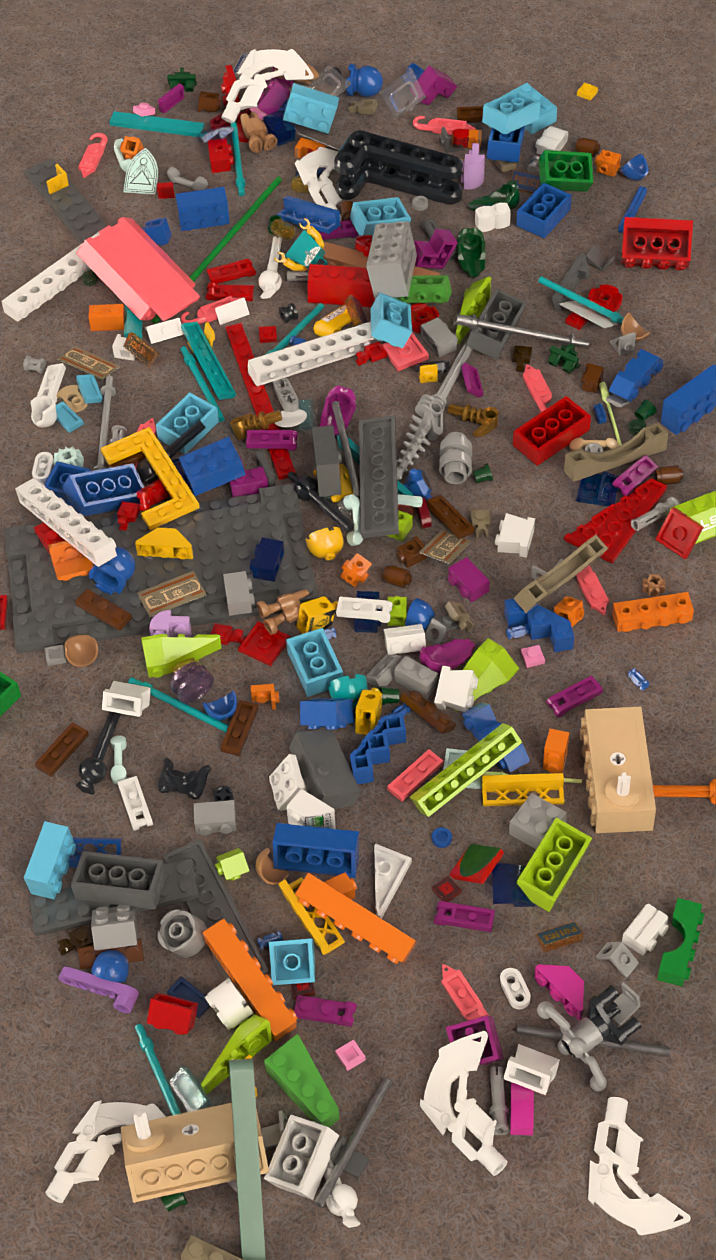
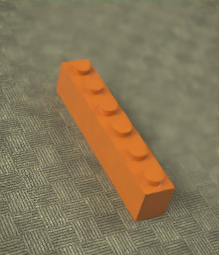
M310 873L307 874L295 895L300 897L298 902L306 907H309L310 904L316 907L315 913L325 919L327 916H330L335 920L333 922L334 925L342 930L345 927L352 930L351 936L359 941H362L363 938L370 942L369 947L378 953L381 950L388 953L386 958L395 964H398L399 961L404 964L417 943L416 940Z
M222 919L203 932V940L253 1012L270 1022L272 1039L276 1042L296 1028V1020L298 1018L291 1008L287 1009L285 1006L283 995L279 991L275 992L272 987L273 982L268 974L263 975L259 969L261 965L256 957L249 955L247 952L249 948L243 939L240 941L237 938V931L233 924H228L225 919Z

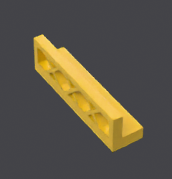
M563 773L482 776L483 806L523 805L528 798L526 794L530 791H536L540 794V798L544 797V800L551 804H564ZM550 790H559L560 798H550L546 794ZM486 792H495L499 797L496 800H487ZM509 792H516L520 796L517 799L511 800L506 795Z
M302 877L291 884H288L286 880L278 883L282 894L323 955L345 943L328 916L325 919L315 913L316 907H314L313 912H308L305 910L304 905L298 902L300 897L296 896L293 890L301 885L304 880ZM315 918L325 919L324 928H319L315 925ZM326 933L335 935L338 940L328 945L325 940Z

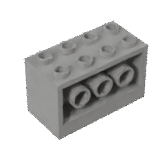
M409 221L375 225L366 264L375 299L379 292L393 298L409 296L417 257Z

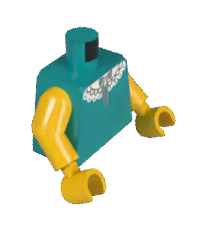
M306 218L304 219L307 221V225L302 226L300 223L299 225L301 228L307 229V232L303 230L285 255L282 252H277L282 256L280 261L274 258L276 262H283L284 266L293 271L305 272L309 270L310 264H328V261L323 258L326 252L323 250L324 242L321 234L313 226H310V222Z

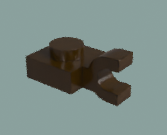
M515 345L512 362H516V372H523L524 364H530L532 347Z
M86 924L68 933L69 939L57 941L58 951L61 956L74 949L78 953V947L94 945L92 933Z

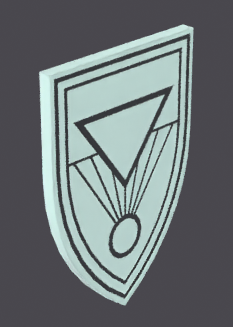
M146 148L131 160L127 168L123 192L156 194L158 167L154 157Z

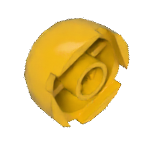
M333 527L334 530L331 531L328 528L315 531L309 535L310 539H305L309 551L314 557L325 558L326 561L336 558V554L341 551L344 544L343 535L339 527Z

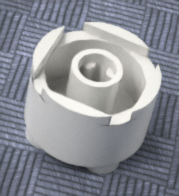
M229 978L205 996L209 1005L215 1010L217 1016L228 1030L234 1029L243 1020L254 1014Z

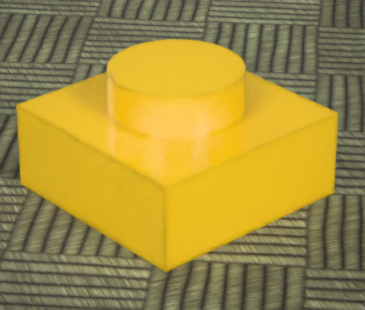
M584 82L577 91V96L591 101L597 94L598 87Z

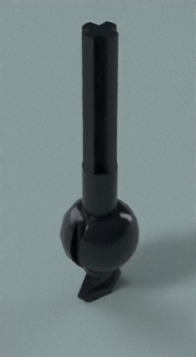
M200 420L165 449L170 459L206 428ZM147 458L142 459L137 464L136 471L142 482L152 483L159 478Z
M296 472L288 473L289 479L295 483L294 490L299 499L304 501L312 500L347 533L354 529V524L325 497H319L318 483L313 477L308 475L300 477Z
M109 711L92 757L82 761L79 766L78 772L82 781L78 782L76 786L84 793L94 795L93 784L101 782L106 776L107 770L103 759L121 713Z

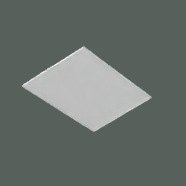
M245 298L215 308L220 325L249 315Z

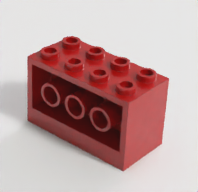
M625 217L621 265H624L626 268H634V265H638L644 269L657 266L661 270L675 267V270L679 271L689 268L693 220Z

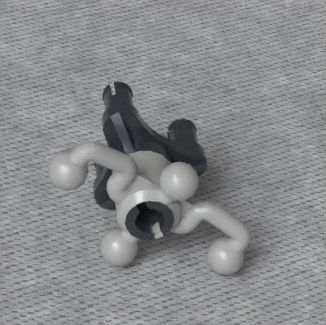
M609 985L599 995H594L588 999V1016L572 1028L569 1022L554 1009L550 1002L543 1001L537 1007L538 1015L541 1018H552L560 1026L563 1036L558 1042L559 1052L563 1055L581 1058L585 1064L589 1065L593 1073L590 1079V1087L596 1092L603 1091L607 1086V1081L593 1056H589L588 1052L603 1040L622 1046L628 1041L627 1038L642 1028V1025L634 1016L619 1028L612 1023L611 1019L621 1013L620 1008H616L618 1005L613 1002L615 998L619 997V994L612 985Z

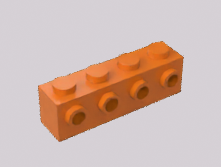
M688 592L613 603L612 610L617 632H630L634 629H649L654 626H668L674 623L684 624L692 621L694 613Z

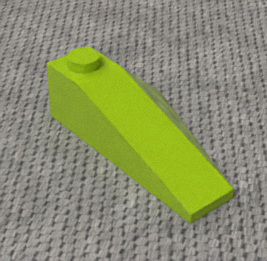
M488 276L472 283L469 289L465 290L461 315H475L479 318L491 298V277ZM457 325L456 337L458 345L469 332L468 326Z
M158 634L141 638L149 678H159L172 673L222 648L220 635L197 634L194 637H185V634H178L177 637H167V634Z
M489 638L476 650L463 669L473 670L478 678L477 688L473 690L472 694L474 701L480 696L492 692L494 688L506 684L519 670V667L505 648Z
M254 1014L240 1023L201 1083L202 1092L205 1096L230 1076L229 1060L245 1059L249 1054L253 1057L272 1042L270 1022L267 1019Z

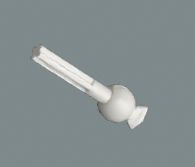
M273 237L267 270L262 272L259 277V286L264 291L260 296L262 299L271 298L282 284L281 276L277 273L278 262L274 260V258L279 260L277 252H280L281 237Z
M331 1157L323 1174L326 1181L335 1167ZM339 1177L326 1200L327 1207L331 1213L342 1216V1223L348 1228L357 1227L361 1224L354 1216V1209L357 1207L358 1202L357 1194L352 1187L342 1184Z

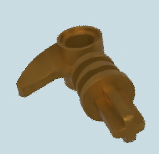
M450 404L448 407V413L461 416L462 421L467 422L470 419L472 423L476 420V424H482L473 432L474 437L484 436L498 427L499 412L494 407H487L484 410L483 408L477 410L475 406L471 409L470 404H466L465 407Z
M279 410L268 414L262 411L259 412L258 416L248 413L233 419L230 425L236 439L241 440L247 438V430H261V427L268 429L269 424L281 421L283 417Z

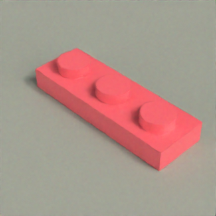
M428 749L387 786V791L403 802L443 766V760Z

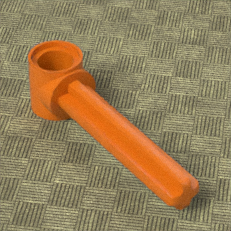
M716 779L709 782V786L653 785L654 797L709 798L711 803L716 804Z

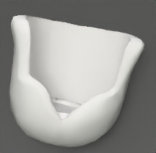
M46 395L33 398L31 400V418L33 423L41 428L53 425L57 419L54 399Z

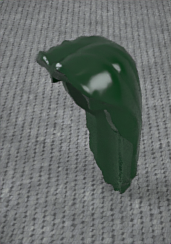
M510 180L488 196L477 197L472 202H469V209L475 211L479 207L493 206L497 203H507L510 210L516 208L520 200L517 182Z
M463 228L457 237L456 252L458 262L461 265V269L467 272L469 277L475 278L485 269L486 243L482 231L478 228Z

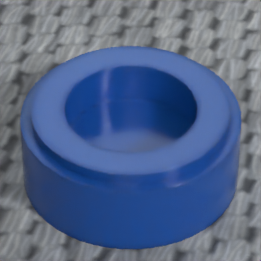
M440 827L432 832V843L436 847L446 848L451 844L452 833L447 828Z

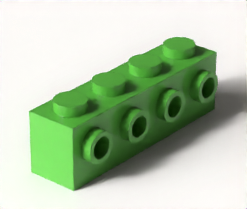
M448 275L412 276L409 296L394 298L405 303L448 302L452 292Z

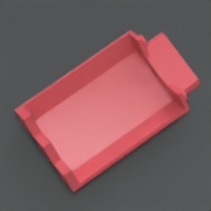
M122 217L118 219V224L113 227L107 226L99 231L100 235L93 239L91 237L86 239L76 252L140 320L149 321L157 314L163 321H166L200 298V295L193 289L196 284L132 218Z

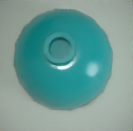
M355 674V678L349 679L348 675L331 681L328 689L331 698L353 699V708H356L362 690H368L366 676Z

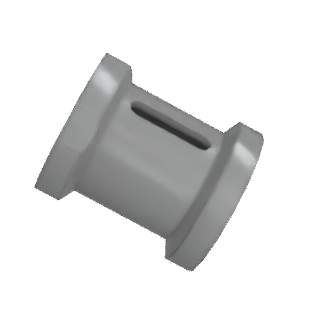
M26 356L23 363L25 371L33 370L39 374L43 373L46 366L44 358L35 359L31 356Z

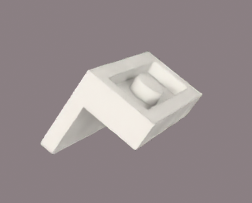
M180 318L144 327L145 331L147 330L151 344L184 335L181 329Z

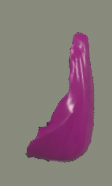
M339 385L329 391L325 399L319 427L333 426L335 437L339 435L332 403L334 401L339 402L345 429L348 427L356 409V397L353 390Z
M454 639L443 645L423 646L420 650V663L440 676L442 666H448L454 670L472 656L476 645L470 639Z

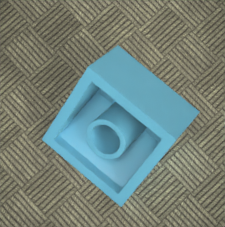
M314 939L269 942L273 985L315 982Z

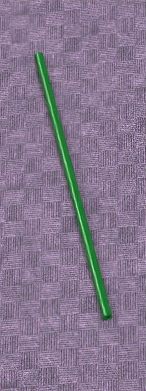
M277 176L189 276L193 282L282 182L281 177ZM156 314L151 321L157 324L161 318Z

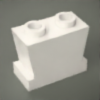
M506 513L505 519L500 521L499 531L501 532L496 535L495 545H498V552L520 553V557L527 558L535 530V518L528 517L526 520Z
M442 666L434 701L436 707L446 710L447 706L462 712L469 710L470 707L472 708L474 703L473 690L478 685V678L474 671L452 670L448 666Z
M113 681L110 690L105 689L103 691L102 710L140 717L142 710L149 706L151 688Z
M518 1044L515 1058L511 1056L508 1060L504 1079L546 1095L550 1082L556 1076L560 1060Z

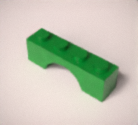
M677 898L671 925L681 933L684 942L678 949L663 953L657 978L658 981L683 987L684 980H689L691 968L688 967L689 961L693 962L696 949H692L693 943L698 944L700 931L697 930V926L703 924L705 913L701 912L702 904Z

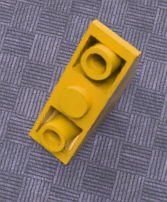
M156 528L136 540L135 543L137 555L193 559L192 545L177 529Z

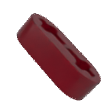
M422 497V506L416 507L421 527L424 529L432 527L425 497Z

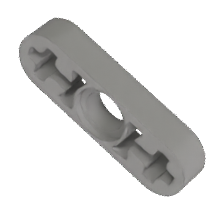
M282 378L273 381L274 392L283 409L287 412L298 410L299 400L289 380Z

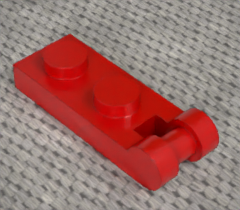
M250 259L206 269L210 282L216 284L256 275V270L252 267L253 264Z
M209 282L205 298L218 301L232 296V298H245V301H253L254 285H221Z
M160 479L136 492L137 498L140 500V504H138L140 511L149 510L151 506L169 496L167 489Z

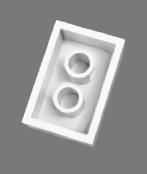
M290 1115L268 1167L269 1173H266L264 1179L278 1188L313 1200L339 1135L326 1126Z

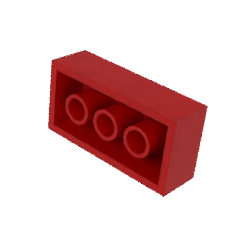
M565 396L513 431V446L538 466L569 445L573 439L579 438L590 430L591 415L569 397Z

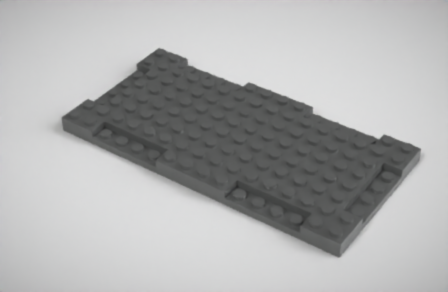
M295 483L259 488L258 494L200 502L199 509L157 527L177 529L192 545L193 559L137 555L136 540L154 530H149L141 516V513L144 511L139 512L136 522H129L127 531L119 530L118 510L114 511V516L87 520L88 522L91 521L98 530L101 529L108 538L111 537L116 546L127 549L133 555L135 571L132 577L126 581V586L120 594L113 592L112 595L102 592L95 587L97 583L93 578L90 579L89 575L72 577L67 581L58 580L51 556L34 532L33 527L41 524V522L4 528L17 653L39 651L47 647L64 645L68 638L76 635H89L96 641L150 633V622L154 616L149 617L137 593L191 571H194L207 595L170 609L172 616H189L191 626L258 616L257 602L265 601L266 604L276 603L279 596L287 593L292 594L304 589L308 590L309 595L299 599L301 604L319 598L308 546L305 540L298 495L294 490ZM160 504L153 505V506L150 507V509L153 508V507H156V506H158V505H160ZM246 571L247 579L251 578L252 589L249 590V594L253 593L255 604L251 605L252 613L229 616L223 574ZM88 588L132 615V619L119 631L76 606L75 600Z

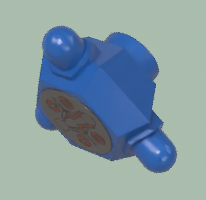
M411 469L406 478L407 482L403 483V485L414 496L425 497L426 501L433 498L430 495L432 488L426 473L422 470Z

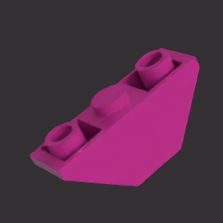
M538 964L535 967L536 982L541 987L545 986L550 991L551 997L556 1002L560 1001L571 1017L575 1016L578 1020L582 1019L584 980L569 966Z

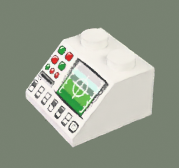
M302 789L286 806L288 824L336 829L334 809Z

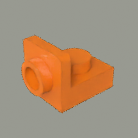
M274 684L251 685L252 702L265 703L266 701H271L272 710H276V703H280L279 691H275Z

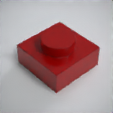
M173 182L157 183L159 199L175 198Z
M572 312L565 319V324L580 330L589 320Z
M276 326L259 327L260 343L277 342Z

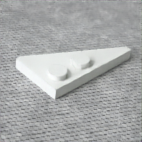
M375 844L376 916L382 919L412 863V858Z

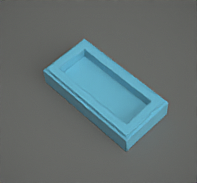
M91 374L77 375L76 382L85 404L102 402L103 397L95 377Z
M63 401L56 405V420L69 433L84 425L83 420Z

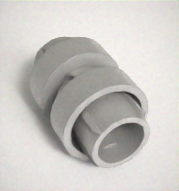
M452 432L446 435L445 439L440 443L439 472L446 482L457 485L463 483L472 472V443L467 439L466 435L461 432Z

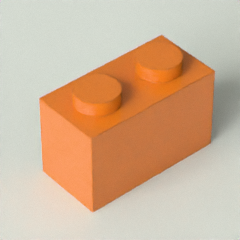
M89 305L88 318L91 331L124 330V305Z
M549 729L544 748V770L550 773H563L568 754L569 732Z

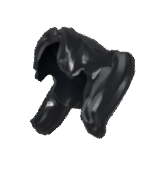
M166 757L163 760L165 765L159 779V792H179L186 794L191 799L201 797L211 767L205 765L197 773L196 771L184 773L173 770V762Z

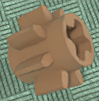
M649 574L648 579H643L642 591L647 592L648 597H657L660 592L665 593L666 580L662 579L659 574Z

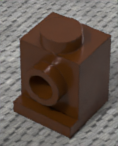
M201 91L198 112H201V109L206 112H217V109H221L222 100H219V94Z
M590 363L586 364V372L583 373L581 378L584 391L597 392L599 384L603 380L604 367Z
M415 536L413 540L398 546V553H396L398 561L404 563L408 568L425 560L426 555L419 553L425 547L424 544Z

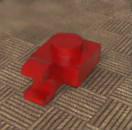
M380 341L364 346V351L356 353L358 359L355 362L360 366L369 359L371 362L387 357V351Z
M122 501L117 513L118 524H120L119 530L127 531L129 522H136L140 512L138 504Z
M214 623L210 634L220 635L221 644L227 646L230 641L242 643L245 636H242L243 630H233V626Z

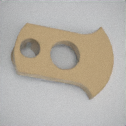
M69 385L59 390L56 395L57 398L62 399L75 413L84 410L88 405L85 404L83 397L78 392V385ZM71 396H76L72 399V402L68 400Z

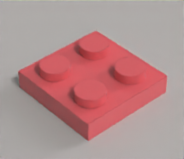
M413 332L403 348L394 347L388 342L382 344L387 351V357L397 371L429 359V354Z

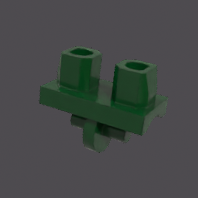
M180 67V72H175V74L168 75L167 77L171 89L181 84L185 86L186 92H194V88L197 86L196 74L184 72V67Z
M569 344L567 347L562 345L561 349L553 345L550 347L551 354L548 358L550 365L557 367L559 362L562 361L564 362L561 367L562 370L569 374L575 368L579 369L581 367L579 358L576 357L578 352L574 351L575 345Z

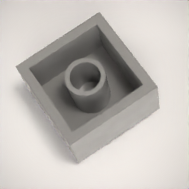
M531 793L510 821L509 834L537 849L556 817L566 823L567 812Z
M118 905L113 908L99 907L96 910H92L91 930L95 950L137 945L138 927L135 907Z

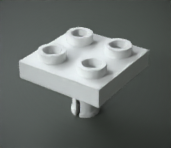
M288 754L269 776L277 809L281 811L287 809L286 806L301 789L306 792L308 791L302 779L296 755Z

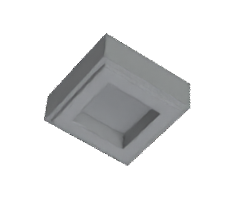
M63 644L44 648L47 666L67 663Z

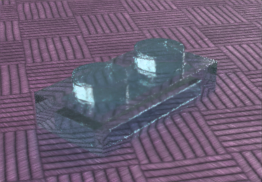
M299 400V409L306 412L307 418L298 425V431L312 430L311 428L316 427L313 400Z
M182 1067L169 1081L188 1112L204 1109L210 1102L188 1067Z

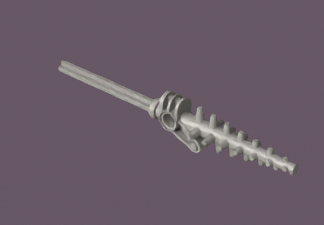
M469 336L437 394L432 396L428 394L422 395L415 407V412L422 419L415 415L411 417L418 424V427L411 423L409 424V427L415 433L414 435L409 432L406 433L411 442H403L407 450L402 449L400 453L403 455V458L397 460L400 463L397 467L398 480L403 477L402 474L404 472L407 473V466L414 464L412 458L418 459L420 457L416 451H425L421 443L428 446L431 444L425 438L426 435L429 440L435 441L443 433V411L447 402L446 397L462 370L461 365L466 362L473 349L466 345Z

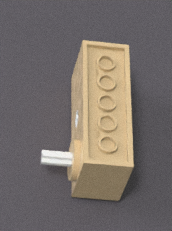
M642 708L585 709V715L581 718L580 740H583L582 757H585L586 790L589 791L590 795L588 797V807L592 811V814H590L591 826H595V833L653 831L656 806Z
M232 1103L148 1121L146 1110L137 1109V1112L133 1113L135 1124L121 1127L125 1168L133 1203L236 1180ZM256 1109L261 1175L269 1173Z

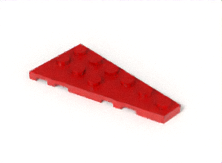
M652 478L637 487L630 495L620 498V501L615 505L611 504L593 516L591 521L585 525L581 524L578 526L577 530L573 533L566 534L564 541L579 548L590 538L597 535L608 548L600 558L613 564L636 533L631 526V521L653 510L667 491V485Z

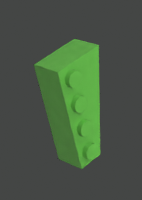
M296 1034L264 1060L265 1071L311 1121L329 1128L339 1120V1109L302 1040Z

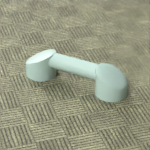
M121 138L115 140L114 152L120 167L127 172L131 159L124 160L120 151V146L123 142Z
M350 494L345 496L343 500L346 509L352 510L354 531L347 534V541L351 546H356L363 541L361 536L360 500L355 495Z
M119 735L110 739L111 747L114 750V767H112L110 774L112 782L118 785V781L127 779L126 769L122 766V750L126 748L127 742L124 736Z

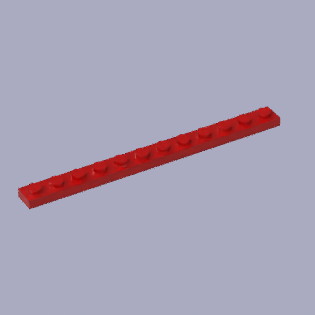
M242 323L226 326L225 330L255 415L258 416L259 412L262 411L265 414L274 412L264 384L256 386L248 374V360L253 359L254 355ZM275 423L269 424L268 429L261 427V430H280V427ZM267 448L278 480L289 478V472H296L288 449Z

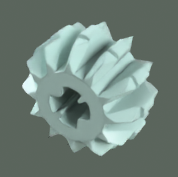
M73 446L70 449L67 447L63 450L59 449L58 453H54V466L58 461L83 467L84 457L80 450H75Z

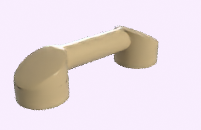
M575 438L569 444V451L583 450V447L590 443L600 444L602 447H605V451L612 450L620 445L613 438H607L606 440Z

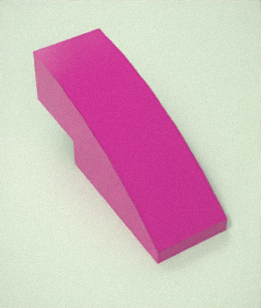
M511 1082L510 1135L533 1136L534 1090Z

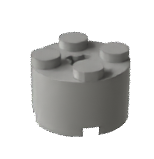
M173 910L161 920L158 940L165 949L172 953L188 958L197 954L206 945L203 940V932L207 928L204 922L187 911Z

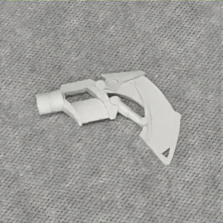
M254 49L249 53L237 73L241 74L240 80L234 82L226 98L228 104L221 118L229 123H233L236 121L240 110L257 107L258 105L256 104L264 88L267 87L266 80L277 76H285L286 80H311L314 78V75L293 49L289 51L275 49L256 51ZM268 67H275L278 69L274 72H268L261 75L257 74L261 70ZM247 88L241 101L238 103L234 102L240 89Z
M319 147L318 150L307 154L300 161L297 160L295 165L303 184L308 185L309 192L315 203L337 210L336 205L342 199L337 194L332 185L333 182L328 177L332 169H335L334 159L338 151ZM319 167L326 168L317 179V169ZM320 191L323 192L325 198L327 199V204H325V202L323 201L319 193Z
M482 1031L456 1040L439 1049V1058L427 1082L424 1100L420 1099V1107L442 1135H444L447 1128L452 1132V1142L470 1161L478 1160L495 1176L506 1167L508 1162L493 1147V1136L497 1121H493L476 1104L477 1101L474 1098L467 1099L466 1090L468 1072L477 1071L488 1038V1033ZM481 1037V1042L473 1041ZM457 1078H459V1089H457V1099L454 1108L460 1113L458 1117L454 1113L450 1097L451 1084ZM466 1127L482 1142V1147L478 1152L465 1139Z
M619 1097L608 1098L605 1121L598 1123L594 1151L600 1156L599 1164L590 1160L588 1200L593 1205L595 1202L616 1220L636 1229L639 1235L657 1233L688 1223L691 1219L689 1214L658 1193L653 1197H649L632 1177V1175L639 1171L637 1162L640 1142H643V1139L625 1123L628 1101ZM609 1127L618 1129L615 1153L606 1146ZM612 1166L618 1168L617 1177L630 1190L632 1189L640 1199H629L621 1191L615 1180ZM678 1215L683 1217V1219L675 1221Z
M102 1101L94 1102L72 1132L73 1134H79L76 1139L77 1141L68 1143L54 1167L57 1173L46 1190V1195L58 1203H63L73 1184L99 1180L98 1176L110 1155H113L115 1152L112 1145L122 1142V1135L119 1133L107 1136L101 1134L115 1127L135 1124L133 1113L137 1112V1109L146 1110L148 1121L166 1117L155 1104L145 1106L125 1102L101 1104ZM85 1153L75 1172H67L66 1169L74 1155Z

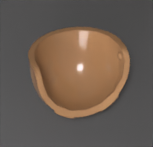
M629 312L622 321L621 333L624 336L635 332V342L642 341L650 335V332H646Z
M89 635L72 636L64 644L68 662L76 667L88 666L97 658L98 643Z
M266 848L256 859V871L261 880L268 884L276 885L285 880L289 873L284 870L274 869V863L268 857L270 849Z

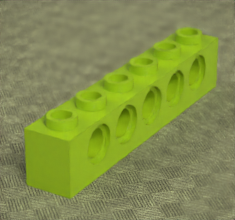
M502 723L412 794L410 799L420 813L427 817L431 816L522 743L521 739L512 726Z

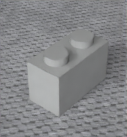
M439 317L421 325L422 339L439 358L457 350L458 339L456 335L448 329L446 323H443Z
M246 571L223 574L229 616L252 613L251 605H254L255 602L253 593L249 594V590L252 589L251 578L247 579Z
M407 656L394 669L395 682L411 691L420 692L425 699H428L438 687V673Z
M234 800L194 803L196 834L206 836L217 832L228 834L232 831H237Z

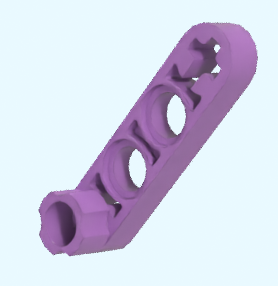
M63 967L59 975V980L64 984L83 990L90 989V992L103 996L109 995V998L115 999L113 1007L126 1014L131 1013L139 996V992L131 986L104 980L74 968Z

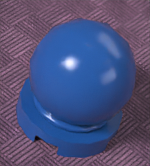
M349 64L350 77H347V96H353L357 92L360 96L372 97L382 89L383 78L377 68L367 65L358 69L356 64Z
M118 546L115 548L116 557L99 567L94 564L89 572V578H93L97 583L95 587L109 595H112L113 592L120 594L126 586V581L132 577L135 571V561L132 553Z

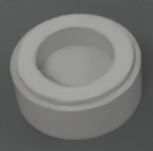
M424 196L414 197L412 199L413 209L418 211L425 210L428 207V199Z

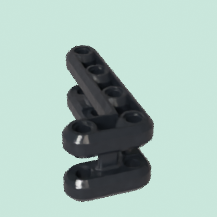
M359 130L353 132L347 138L334 159L335 170L341 174L336 182L335 189L343 200L356 198L366 183H373L415 196H424L429 200L448 205L458 203L463 196L462 186L452 181L462 174L463 163L458 157Z

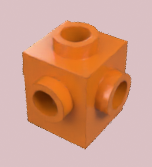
M125 136L124 142L120 146V151L125 159L130 158L131 160L140 151L145 149L141 140L136 137Z
M602 150L595 159L596 172L615 177L620 168L621 154Z
M357 553L351 561L347 559L341 569L344 571L340 577L356 587L360 582L364 583L368 578L369 574L367 572L372 563Z
M566 596L554 607V613L569 620L571 627H573L584 616L583 601Z

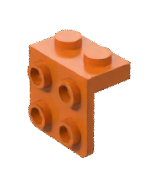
M62 541L48 545L58 580L67 581L72 577L89 575L93 563L70 543Z

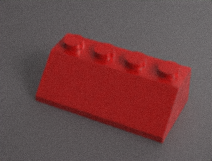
M309 265L308 303L356 306L352 297L354 296L360 301L362 307H372L375 298L367 268Z

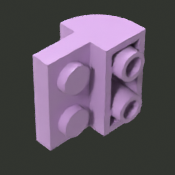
M473 143L472 150H469V154H465V161H462L464 173L461 174V183H464V189H475L484 182L485 155H479V144Z
M166 610L155 615L150 622L151 636L167 634V637H177L178 634H185V637H193L189 616H172L171 610Z

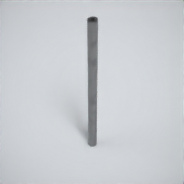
M334 401L332 407L353 493L360 500V487L338 401Z
M522 1025L517 1026V1034L561 1040L563 1036L561 1031ZM603 1040L597 1045L670 1056L671 1050L670 1047L630 1041L620 1046Z
M384 1078L314 1202L317 1207L322 1208L391 1085L390 1079Z

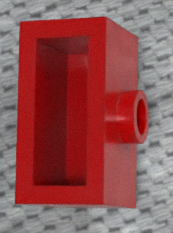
M227 138L207 140L212 173L231 171L233 156L229 155L232 154L231 144L227 145Z
M157 993L151 998L147 1023L157 1029L166 1028L173 1030L178 1035L188 1034L194 1028L198 1003Z

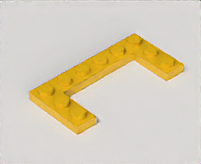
M150 427L101 448V453L109 465L142 451L172 497L171 500L141 513L149 530L200 508L198 501Z

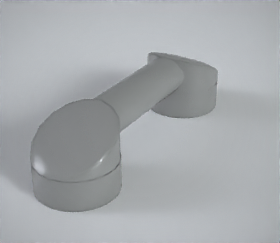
M170 167L167 171V177L173 183L176 182L191 187L195 191L205 190L208 186V182L204 177L199 176L193 182L180 177V172L174 167Z

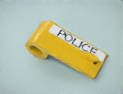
M343 305L314 324L315 335L323 337L341 331L342 327L359 317L358 311L352 309V306Z

